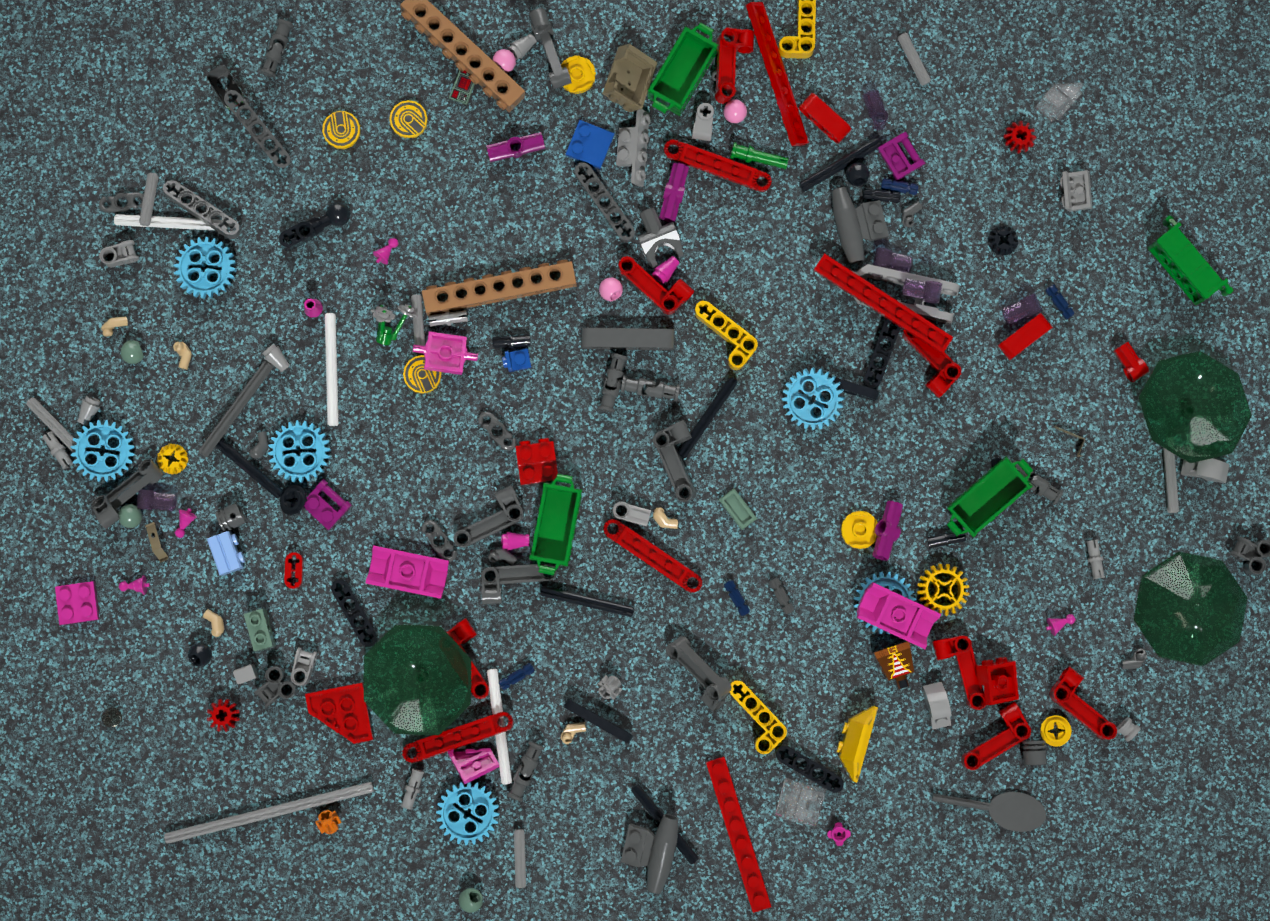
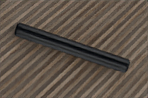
M879 137L872 139L799 183L803 192L809 190L877 150L878 147L883 145Z
M731 376L728 378L690 433L692 438L685 441L678 451L681 457L686 458L731 394L738 383L735 378Z
M221 439L216 448L274 497H281L283 489L225 440Z
M541 587L540 595L543 597L632 617L634 613V607L551 587Z
M639 784L635 785L631 792L659 825L664 814ZM678 833L676 847L690 864H694L699 859L698 856Z

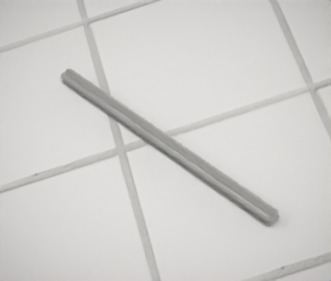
M372 782L168 832L164 834L165 842L168 844L372 793L374 787Z

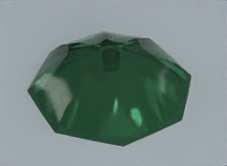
M1201 351L1159 360L1139 396L1151 440L1189 463L1233 453L1252 417L1239 374Z
M1177 552L1141 577L1134 621L1158 657L1204 666L1240 642L1248 598L1223 561Z
M395 625L364 655V702L394 734L440 735L471 705V658L441 626Z

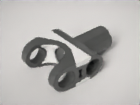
M649 208L641 212L639 215L646 233L637 236L643 254L651 267L655 268L658 266L655 252L662 246L670 247L676 252L678 258L682 257L683 250L680 238L673 222L662 226L655 208Z

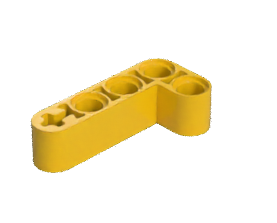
M797 0V36H786L780 40L778 50L781 57L806 59L813 54L815 48L816 0ZM808 8L810 9L811 13L804 14L802 12V9ZM807 26L811 31L806 33L801 28ZM789 44L792 49L784 50L782 45ZM806 44L810 47V50L804 51L801 46Z
M700 301L697 303L695 316L735 347L728 358V365L733 370H740L756 351L757 340L709 302ZM706 307L708 314H700V308ZM720 318L724 324L717 327L714 325L713 320ZM732 329L736 330L739 336L731 338L728 332ZM750 341L753 343L754 348L747 350L744 348L743 343ZM739 356L742 359V363L740 365L733 364L732 357Z
M735 680L730 683L732 689L729 693L764 730L755 740L754 746L760 754H768L786 737V727L742 681ZM733 685H741L740 690L744 694L748 691L749 694L740 701L739 698L742 696L737 692L733 693ZM748 698H754L756 701V705L752 709L746 707L745 702ZM762 712L769 714V720L766 723H761L759 720V715ZM776 726H780L783 730L780 737H775L772 733L773 728ZM761 740L768 741L769 746L766 750L762 751L759 749L758 744Z

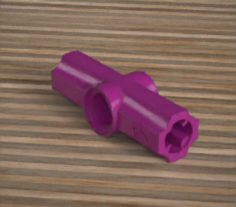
M541 132L523 137H512L507 141L486 146L490 163L511 157L519 158L523 154L545 149ZM519 144L521 148L518 151H513L511 146Z
M673 163L669 182H667L665 187L664 201L659 219L675 222L685 191L684 186L689 170L688 166Z
M887 501L883 518L876 524L875 533L878 536L872 554L876 559L889 561L893 543L901 534L898 524L903 504L899 502Z

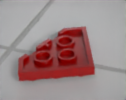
M363 682L305 694L308 713L347 738V740L353 744L374 740Z

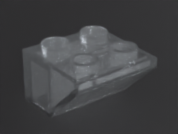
M1081 82L1054 84L1035 109L1050 122H1053L1055 118L1059 120L1083 93L1080 89L1084 84Z
M785 778L775 816L791 822L816 827L825 799L826 789Z

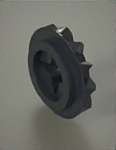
M1007 225L994 228L988 236V245L997 255H1009L1015 251L1019 244L1018 235L1014 229ZM1008 235L1006 240L1008 244L1003 243L998 246L1001 240L999 236L1004 237Z
M291 485L283 491L280 497V507L285 514L294 516L295 514H300L301 510L305 508V502L308 500L306 499L307 492L303 490V487ZM295 498L298 499L297 502H294V503L289 502V500H292V499H295Z

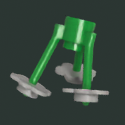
M406 304L397 307L403 313V316L394 332H392V328L385 326V322H391V320L395 319L393 311L387 310V307L383 305L376 306V309L371 310V312H374L373 317L379 322L376 342L382 345H391V341L396 340L397 334L407 316L412 318L418 317L414 312L415 309Z

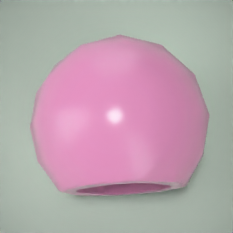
M501 49L493 56V61L505 73H509L514 69L516 57L510 50Z
M733 99L725 105L724 117L727 121L739 123L745 119L747 108L743 102Z
M613 277L604 279L599 286L601 297L610 302L618 299L623 292L621 282Z

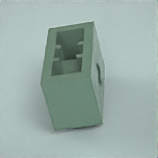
M259 609L245 613L244 618L254 652L275 647L276 642L267 610Z

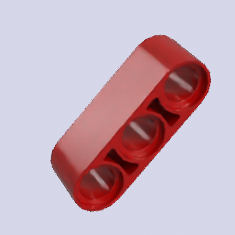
M813 93L798 107L812 123L837 144L852 130L846 121Z
M1040 313L1000 343L998 347L1010 361L1053 327L1044 315Z

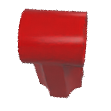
M1129 342L1113 351L1123 365L1126 377L1131 382H1135L1149 373L1147 364L1137 356Z

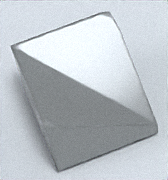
M253 664L233 671L237 684L259 678L256 667Z

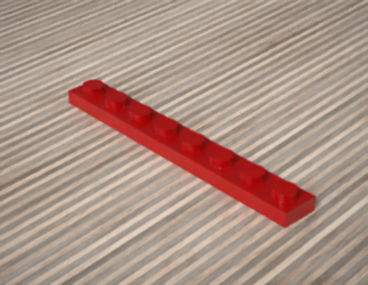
M750 2L746 5L748 16L770 78L771 87L782 115L791 146H803L809 143L764 4L763 2Z
M825 253L813 271L939 353L943 354L953 339L951 335Z
M725 757L707 761L708 772L752 912L755 913L770 908L771 904Z

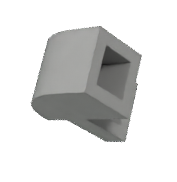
M1184 456L1181 475L1226 483L1229 464L1208 457Z
M942 682L923 686L924 700L929 710L932 730L951 726L950 704Z

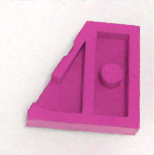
M490 748L479 750L465 749L463 752L448 751V755L464 784L499 767V763Z

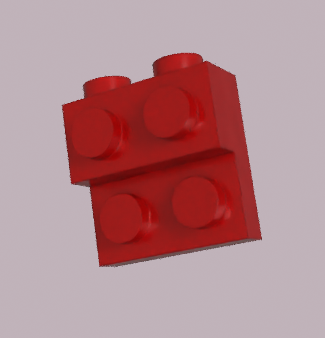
M544 438L539 439L538 443L531 444L530 441L519 442V446H515L520 484L528 485L554 481L558 474L554 441Z
M1007 657L995 658L996 662H993V660L981 661L982 665H977L978 685H984L985 705H995L1019 699L1016 661L1007 660Z

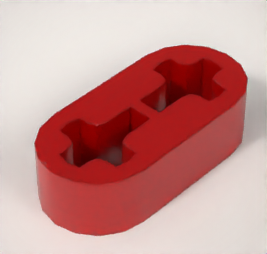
M289 553L285 559L284 582L291 589H297L303 583L304 559L299 553ZM296 555L299 563H296L295 570H293V563H290V559H293ZM293 572H295V578L299 579L298 582H295V586H292V583L289 582V578L293 577Z

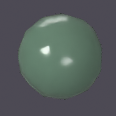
M127 341L121 347V357L129 364H137L144 358L138 341Z
M127 504L119 510V523L122 526L134 528L141 523L142 512L138 506Z
M475 888L465 889L459 896V905L467 913L476 912L482 907L483 896Z

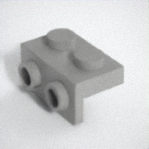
M1089 171L1062 172L1063 177L1060 178L1061 188H1064V196H1062L1063 207L1069 212L1092 209Z

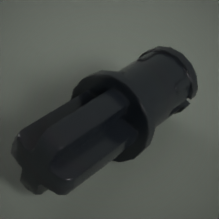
M511 334V336L493 337L492 345L493 348L511 347V349L513 347H530V335L513 336Z
M943 532L940 535L927 537L929 549L945 545L949 547V544L966 541L965 533L956 536L953 532L947 534Z

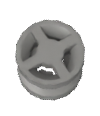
M1127 717L1118 725L1117 733L1122 734L1128 742L1138 734L1141 728L1138 725H1134L1132 719Z

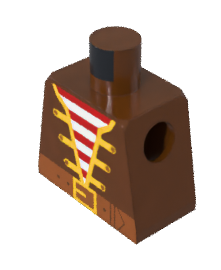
M908 641L872 652L887 681L895 679L898 689L910 686L906 675L914 672V666Z

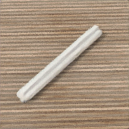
M116 214L114 216V224L121 226L214 230L198 218L152 216L150 225L142 226L139 223L140 215ZM212 219L213 223H219L221 221L217 219Z
M326 313L327 420L329 426H338L336 315L334 313Z
M489 669L487 670L492 714L494 715L503 712L498 670ZM504 716L499 719L501 727H505ZM506 732L495 735L501 783L506 785L512 783Z

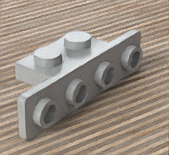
M643 109L637 110L635 127L619 128L616 165L619 167L632 166L631 183L639 187L644 186L646 178L645 164L647 161L646 152L650 114Z

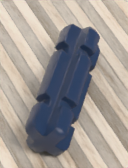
M884 178L881 182V189H891V191L901 193L909 192V194L916 195L918 184H908V182L891 181V179Z
M1051 285L1045 290L1046 294L1049 297L1051 296L1054 305L1059 311H1062V316L1065 319H1069L1074 315V311L1071 307H1068L1069 304L1061 293L1058 294V289L1055 285Z
M734 581L726 582L724 584L726 591H729V596L734 605L738 607L740 615L745 616L750 612V609L744 604L745 601L739 590L735 588Z
M528 663L523 666V669L520 668L507 676L508 678L500 680L499 685L502 690H506L511 684H516L524 679L527 674L530 675L535 670Z

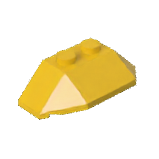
M871 706L848 719V723L844 722L842 734H844L843 741H839L836 750L850 779L858 783L878 707Z

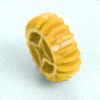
M938 564V570L933 565L930 567L932 573L928 570L924 571L927 578L920 576V580L924 581V583H918L917 586L923 587V590L917 591V594H923L924 597L920 598L919 601L926 600L927 602L923 606L928 607L931 605L930 609L934 611L937 609L936 612L940 614L943 610L945 616L949 615V609L954 614L956 613L955 606L958 609H962V605L959 602H967L966 599L962 598L963 596H969L968 592H964V589L969 588V585H963L967 578L960 579L963 572L959 571L956 574V566L950 571V564H946L944 569L942 564ZM947 574L952 578L942 582L935 575ZM930 581L935 587V592L931 597L928 592ZM955 582L958 586V594L956 598L954 597L951 591L952 586L955 584ZM948 585L947 593L939 594V587ZM940 597H944L951 604L942 606L935 603V601Z

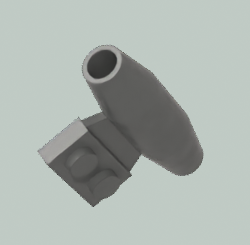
M846 187L837 188L832 191L833 215L841 246L850 265L861 263L864 261L863 239L870 242L889 237L881 202L878 200L862 203L855 209Z
M671 814L663 815L655 835L648 828L631 823L628 827L621 858L622 863L635 867L648 866L647 890L656 894H660L663 891L671 872L677 846L679 818Z

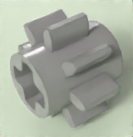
M605 675L597 684L600 687L598 690L599 694L605 699L612 698L614 700L622 691L620 688L621 682L615 676L608 678Z

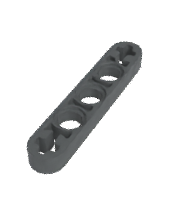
M235 90L228 91L224 96L226 105L273 163L280 168L287 167L291 161L287 151L240 93ZM229 94L237 95V102L241 104L243 101L245 105L239 107L235 112L233 108L237 106L233 102H228L230 99ZM242 109L250 110L251 116L249 119L244 120L240 117ZM253 125H262L263 132L260 135H255L252 132ZM267 139L275 141L274 149L267 150L264 143ZM278 147L282 149L281 151H279L280 155L287 156V163L285 165L283 163H277L278 157L276 156V154L274 155V157L270 155V153L275 152L278 149Z
M579 163L575 167L577 180L618 238L623 242H630L635 236L633 226L592 168L587 163ZM579 169H587V176L589 178L593 176L594 178H591L586 183H584L583 181H586V178L583 174L579 175ZM592 182L597 183L599 190L596 192L590 191L588 188L589 184ZM601 198H608L610 205L602 207L599 201ZM611 214H620V221L617 223L610 220ZM625 221L626 224H623V227L627 231L629 229L631 230L630 237H627L626 235L622 236V228L619 227L618 229H616V227L620 226Z
M170 180L163 185L164 194L169 200L226 238L236 239L241 234L237 221L177 181ZM175 188L177 193H175L174 191L169 192V189ZM186 196L192 197L190 203H183L182 199ZM200 206L207 207L204 213H198L197 209ZM215 216L222 218L219 223L212 222V218ZM225 224H227V226H228L229 228H231V229H232V228H235V231H232V230H231V231L229 232V231H228V228L225 226Z

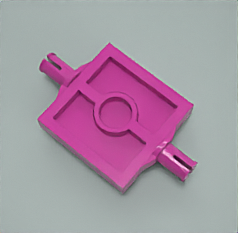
M429 331L428 341L425 346L413 345V352L424 354V370L462 375L463 365L466 360L476 362L478 360V353L467 352V337Z

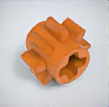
M329 810L321 812L318 815L319 820L315 821L321 834L324 832L326 834L335 833L338 830V824L341 823L336 811L331 812Z

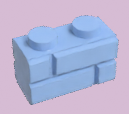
M226 531L207 538L219 575L223 576L244 568L245 558L243 553L237 549L236 545L239 544L236 534Z

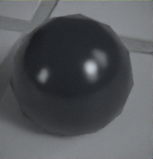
M852 163L846 170V178L851 185L861 186L869 180L870 171L863 163Z
M200 642L192 645L188 651L189 662L197 667L207 665L212 659L211 648L206 643Z

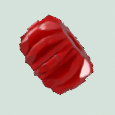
M1019 121L1018 125L1013 122L1011 127L1005 129L1007 132L1003 136L1007 140L1005 146L1011 145V152L1016 148L1017 154H1020L1021 150L1027 152L1029 147L1032 148L1034 146L1033 141L1036 139V136L1032 135V133H1034L1035 129L1029 130V123L1023 126V121Z
M218 699V705L212 703L211 707L214 710H207L208 714H212V717H208L207 721H214L210 727L214 728L217 725L218 732L222 728H224L225 732L229 731V726L235 728L236 724L233 720L240 721L239 717H235V714L240 713V710H233L237 704L233 703L230 705L229 699H226L224 703L222 699ZM222 710H224L223 713L227 712V716L224 718H220Z

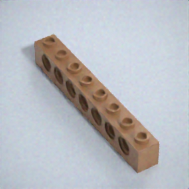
M404 0L400 4L401 15L407 21L411 20L418 32L421 34L425 33L432 45L440 47L442 49L441 52L446 58H451L456 62L455 65L460 71L463 72L465 70L469 73V79L474 84H479L488 97L492 96L502 110L506 109L510 113L525 98V90L428 0ZM418 12L425 13L423 17H418L416 14ZM436 24L439 28L433 30L430 26ZM445 37H450L453 40L451 42H445L443 39ZM465 50L466 53L464 55L457 54V51ZM473 62H477L480 64V66L477 68H473L470 66V64ZM486 75L493 76V79L488 81L485 80L484 77ZM499 88H505L507 89V92L499 93L497 90Z
M560 260L557 261V264L550 266L549 263L538 265V268L524 267L520 268L519 272L514 273L512 271L501 272V275L494 277L493 274H488L478 280L468 278L464 279L463 283L448 282L444 284L445 286L438 288L437 285L428 286L426 290H422L426 314L434 315L445 313V311L451 312L577 287L572 261ZM552 272H559L561 274L558 280L551 279L550 275ZM535 275L542 277L541 282L538 284L531 281ZM521 279L523 285L521 287H514V280ZM497 283L505 285L501 291H496L494 286ZM479 286L486 288L485 293L482 295L475 293L476 288ZM465 290L467 292L466 297L458 298V291ZM447 294V301H438L439 295Z

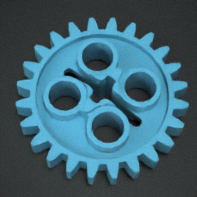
M198 237V243L190 240L191 246L189 247L184 244L186 250H179L182 256L175 257L179 264H174L173 266L179 270L175 271L174 274L180 276L176 281L182 283L180 286L182 289L187 288L186 292L188 294L193 292V296L196 298L199 294L202 299H205L206 294L211 299L213 298V293L220 296L219 290L222 289L226 292L225 285L232 286L229 279H235L231 272L237 271L236 268L232 267L236 264V261L230 260L234 257V254L228 253L230 250L228 247L223 248L224 243L222 241L217 244L215 238L211 242L208 237L205 238L204 242L200 237ZM196 254H200V260L198 262H193V256ZM215 255H219V261L217 263H212V257ZM191 265V266L203 267V268H204L206 265H208L210 268H219V267H222V270H215V269H209V268H207V269H205V272H204L201 268H191V269H189V266ZM193 273H199V278L196 281H191ZM218 274L217 281L210 282L211 275Z
M813 367L809 373L807 368H805L803 375L798 371L796 373L797 378L794 376L790 378L793 383L787 382L785 384L789 389L783 390V393L787 394L786 397L782 398L783 401H787L783 408H789L786 415L792 414L791 421L797 419V426L804 423L805 429L809 425H811L812 430H815L817 425L822 429L823 423L829 426L831 424L830 420L835 422L837 420L835 415L841 414L838 408H843L844 405L839 402L843 401L845 397L839 394L844 389L837 388L841 383H834L833 381L836 376L829 378V371L822 374L823 370L820 368L816 373ZM806 381H810L814 384L813 390H808L806 388ZM823 391H828L830 393V400H826L822 397ZM812 395H815V396H816V397H815V400H817V401H815L814 403L811 402V400H812L811 396H812ZM797 398H802L805 401L804 407L797 405ZM814 407H818L821 410V416L814 415Z
M97 420V426L89 422L90 428L87 429L85 426H82L84 433L77 431L80 438H73V441L77 443L70 447L76 450V452L71 454L72 457H77L73 464H80L77 471L84 469L83 476L89 473L90 480L95 476L98 482L101 481L102 477L108 482L109 476L116 480L115 474L118 473L120 476H123L121 470H129L126 463H133L129 460V457L135 456V454L130 452L135 447L128 444L132 441V438L126 439L125 437L129 434L128 431L121 433L123 427L120 426L116 429V422H113L111 426H109L108 420L105 421L104 425H101V422ZM96 435L100 438L99 443L94 446L90 445L89 438ZM111 438L119 440V445L116 448H111L108 445ZM102 446H105L106 450L119 451L120 455L104 453V456H101L99 452L86 451L85 448L101 449ZM90 454L97 456V462L93 465L86 462V458ZM115 457L117 463L113 467H108L106 459Z
M296 420L295 426L288 422L289 428L282 425L283 431L281 433L275 431L278 437H271L275 443L268 445L273 449V451L268 452V455L274 458L269 460V462L276 463L273 469H280L278 472L279 476L285 473V480H288L291 476L292 482L295 483L297 478H299L300 483H303L304 477H306L310 482L311 475L318 478L316 472H324L321 468L322 465L328 466L324 461L325 459H331L330 456L326 455V452L331 451L330 448L326 447L330 441L323 440L327 435L325 433L319 435L321 428L314 430L315 424L313 423L308 427L307 421H304L302 426L298 420ZM307 437L313 438V443L310 446L304 445V440ZM288 438H293V446L286 448L285 441ZM299 447L302 450H317L313 453L302 452L300 456L296 453L283 454V451H298ZM308 456H313L314 463L309 466L306 465L305 459ZM289 457H294L295 464L288 467L286 460Z
M879 572L878 578L875 574H872V580L868 577L865 578L866 585L864 583L859 584L862 590H855L859 597L853 598L858 601V604L853 605V607H858L865 590L872 582L882 587L888 586V589L891 591L896 589L900 592V595L912 601H916V598H911L910 596L914 593V591H908L910 584H903L905 578L898 580V574L891 578V572H887L886 577H884L883 572ZM866 622V624H865L864 627L867 628V627H869L871 624H869V623ZM871 625V631L874 632L878 627ZM878 628L879 634H882L883 630Z
M460 782V788L454 784L453 792L447 789L448 796H441L444 803L440 802L437 804L442 807V810L436 811L437 814H441L437 821L443 822L439 827L440 829L446 828L444 836L449 833L451 834L450 841L456 837L458 838L457 844L464 840L465 845H468L469 840H471L473 845H475L477 838L483 842L482 835L489 837L488 830H495L492 824H498L499 821L494 819V817L499 816L500 813L495 812L494 809H497L499 805H493L497 798L489 797L492 791L484 792L486 786L479 789L478 782L474 787H472L471 782L467 783V786ZM463 794L470 797V803L467 805L460 802V796ZM453 803L458 804L464 810L470 808L472 810L471 814L483 820V823H479L471 816L466 818L464 816L465 812L454 807ZM478 805L486 807L487 812L485 815L477 813L476 808ZM450 812H458L460 815L459 820L452 821L449 817ZM474 822L476 830L469 832L466 829V823Z

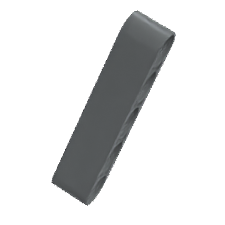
M582 328L581 348L604 350H674L675 330Z

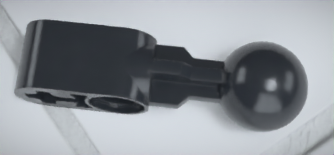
M334 202L328 206L326 214L322 217H314L308 221L300 222L283 231L279 235L280 247L285 251H291L322 233L324 228L331 224L334 226L345 225L350 219L348 206L342 202ZM302 228H307L310 230V233L303 236L299 231ZM284 238L291 239V244L285 242Z

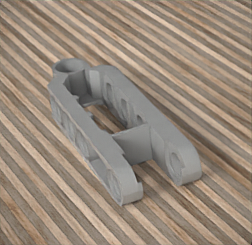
M870 264L862 267L857 272L852 271L863 279L872 278L917 288L914 305L903 303L898 299L897 301L925 319L952 323L954 313L939 311V308L925 306L924 301L927 291L957 296L960 285ZM854 297L857 304L867 306Z

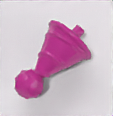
M390 238L388 241L389 245L373 251V255L377 258V263L388 264L392 248H396L399 244L397 239Z
M188 508L187 511L179 510L180 528L175 531L176 537L182 538L185 535L184 529L197 518L196 515L191 513L192 509Z
M145 576L129 584L126 581L119 583L121 591L124 592L129 588L143 595L147 593V587H150V583H147Z
M1068 614L1065 619L1047 618L1048 626L1046 630H1050L1056 636L1066 623L1073 624L1076 619L1072 614Z

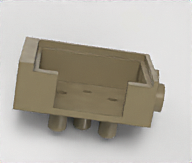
M631 44L618 47L602 94L607 96L611 102L621 105L627 112L642 109L658 62Z

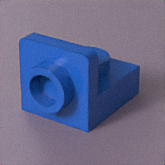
M528 349L512 352L505 351V357H502L504 368H508L509 372L531 368Z

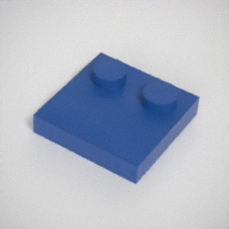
M579 120L566 156L601 170L615 133Z

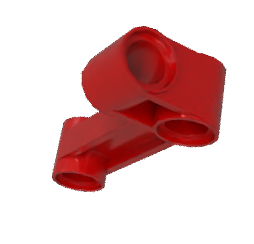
M725 28L717 38L715 99L720 104L728 103L735 95L736 52H753L754 32L752 30ZM724 37H728L730 42L726 41ZM722 90H725L729 96L724 95Z
M626 256L619 261V272L621 275L625 276L667 315L675 313L695 292L681 278L668 292L637 264L633 258ZM628 262L633 267L631 270L626 271L622 268V265ZM669 300L675 306L672 309H667L664 303Z
M902 329V338L938 372L926 386L940 398L960 377L961 367L945 352L943 354L939 353L915 336H909ZM948 368H953L956 371L955 377H950L947 374Z
M466 618L440 637L439 644L473 696L478 699H484L489 694V686L461 646V644L466 643L477 635ZM446 637L453 638L454 643L451 647L444 646L443 640ZM478 685L486 687V693L483 696H478L475 692Z
M956 636L932 641L937 660L954 657L955 655L967 705L971 709H983L986 706L985 695L982 685H978L977 664L970 638L967 636ZM960 639L966 642V647L963 650L957 646V642ZM976 695L981 699L979 706H974L972 703V699Z
M1068 666L1051 688L1049 693L1051 700L1096 734L1098 738L1103 740L1113 739L1117 734L1116 726L1074 693L1084 677ZM1058 689L1064 692L1062 699H1059L1056 695ZM1104 726H1108L1110 729L1108 736H1105L1102 732Z
M1015 702L998 711L1005 721L1007 728L964 753L961 757V763L964 768L976 770L1030 737L1031 728ZM1022 725L1025 733L1022 736H1018L1016 730ZM972 755L975 757V764L968 766L967 758Z

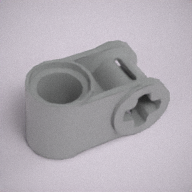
M702 103L697 108L692 139L711 141L714 109L709 103ZM704 110H708L707 117L703 116Z
M134 240L124 241L103 248L99 254L100 260L110 268L138 261L139 256L136 255L134 249ZM113 253V260L106 261V256Z
M298 647L291 672V681L295 685L304 686L309 683L318 652L314 651L311 653L303 651L302 648ZM299 672H303L305 679L299 683L296 680V675Z

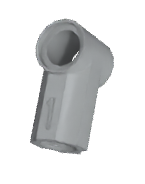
M618 502L612 508V514L616 519L647 527L651 510L625 502ZM618 506L626 508L624 516H619L616 513Z

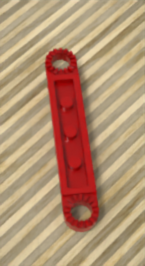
M675 139L667 141L664 145V154L671 160L759 192H765L771 186L772 180L770 175L753 167ZM676 145L679 151L676 154H671L668 152V147ZM760 177L766 178L767 185L764 187L758 186L757 179Z
M611 519L604 524V534L671 581L690 593H695L701 589L702 579L699 575L618 520ZM612 523L619 527L618 532L613 535L607 530L608 526ZM691 577L698 580V586L694 589L689 588L687 585V581Z
M507 712L490 715L409 743L404 747L402 756L407 762L416 763L509 731L513 727L514 719ZM502 716H506L509 721L505 727L499 725V719ZM414 747L418 753L415 758L411 759L408 756V750Z

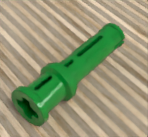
M737 142L733 143L730 159L738 158L745 160L746 163L754 161L785 170L789 159L788 157L754 150L753 146L737 145Z

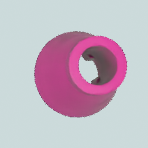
M671 256L668 260L654 268L652 275L659 283L664 284L669 281L680 263L674 256Z
M307 299L305 301L304 312L307 316L314 318L322 313L323 306L319 300Z
M512 532L502 534V549H507L508 551L529 546V535Z

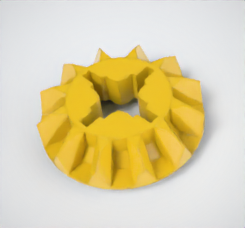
M168 444L157 453V463L160 469L167 474H178L187 466V452L178 444ZM172 454H175L174 457L180 461L172 462L171 464H169L170 460H168L165 456H172Z
M1053 715L1047 717L1041 723L1040 733L1042 739L1046 740L1048 745L1062 746L1070 739L1071 726L1064 717ZM1054 725L1058 729L1063 730L1058 732L1056 737L1054 733L1048 732V730L1054 729Z

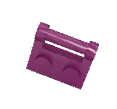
M907 132L898 135L877 148L897 181L926 164L909 141ZM902 142L914 164L910 165L898 143Z
M325 479L307 496L306 499L308 501L304 505L305 509L327 530H330L352 506L349 501L346 502L329 487ZM322 491L341 507L338 512L319 495Z

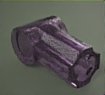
M868 91L862 97L870 117V125L875 130H882L886 127L888 113L884 108L879 91ZM880 116L884 121L877 122L874 118Z
M876 248L873 265L909 273L913 257L893 253L892 250L886 248Z
M906 278L902 295L938 304L943 284L936 281L923 282Z
M1035 293L1001 310L1007 324L1014 323L1024 317L1029 318L1043 311Z
M141 489L138 491L136 507L154 511V509L175 511L177 495Z

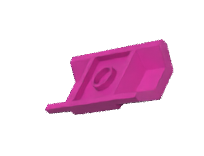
M373 545L371 565L365 583L441 599L448 575L449 561Z
M874 582L865 590L857 607V618L923 649L927 647V637L933 624L941 616L940 613Z

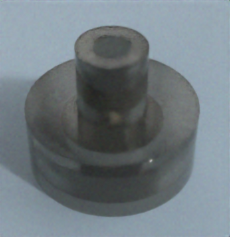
M115 707L107 708L101 715L103 725L109 728L119 725L122 722L121 712Z

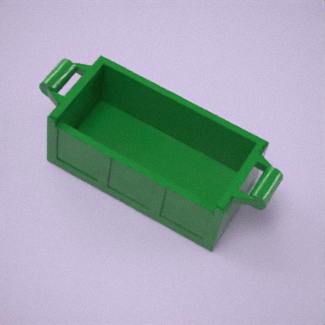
M700 23L692 30L685 26L648 89L647 99L654 102L652 107L664 114L669 110L679 117L681 116L717 54L718 44L712 42L714 29L703 23ZM698 29L709 35V39L697 33L696 30Z
M1172 216L1166 217L1162 223L1167 227L1168 231L1148 246L1147 249L1194 305L1205 301L1217 290H1220L1223 296L1231 294L1233 288L1228 285V279L1222 280L1178 228L1181 226V223L1174 221Z
M1005 456L948 506L947 509L952 513V516L947 526L956 536L969 532L974 538L980 530L993 521L1008 506L1013 504L1023 493L1033 487L1028 480L1033 469L1024 459L1012 462ZM1016 464H1018V465L1023 469V471L1027 474L1026 477H1025V476L1022 474V472L1015 466ZM956 518L965 530L962 531L953 519Z
M557 474L552 484H543L542 499L529 558L532 561H537L539 573L554 575L559 566H569L582 497V490L574 488L573 476ZM556 481L571 484V487L559 486L555 484ZM540 563H550L556 566L555 568L540 565Z

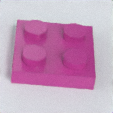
M95 581L55 587L59 625L100 620Z

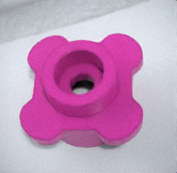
M837 822L835 827L828 831L827 836L833 839L837 846H842L843 842L851 836V832L843 828L842 823Z

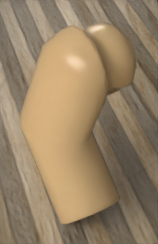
M127 317L110 318L101 327L103 336H112V329L115 327L128 326Z
M175 342L173 349L181 357L178 367L188 370L192 353L184 342Z
M661 507L654 510L653 518L660 527L678 528V519H668L664 514V509Z
M207 609L203 618L211 622V634L219 637L224 632L223 619Z
M585 722L568 724L561 733L562 742L570 744L577 732H585Z

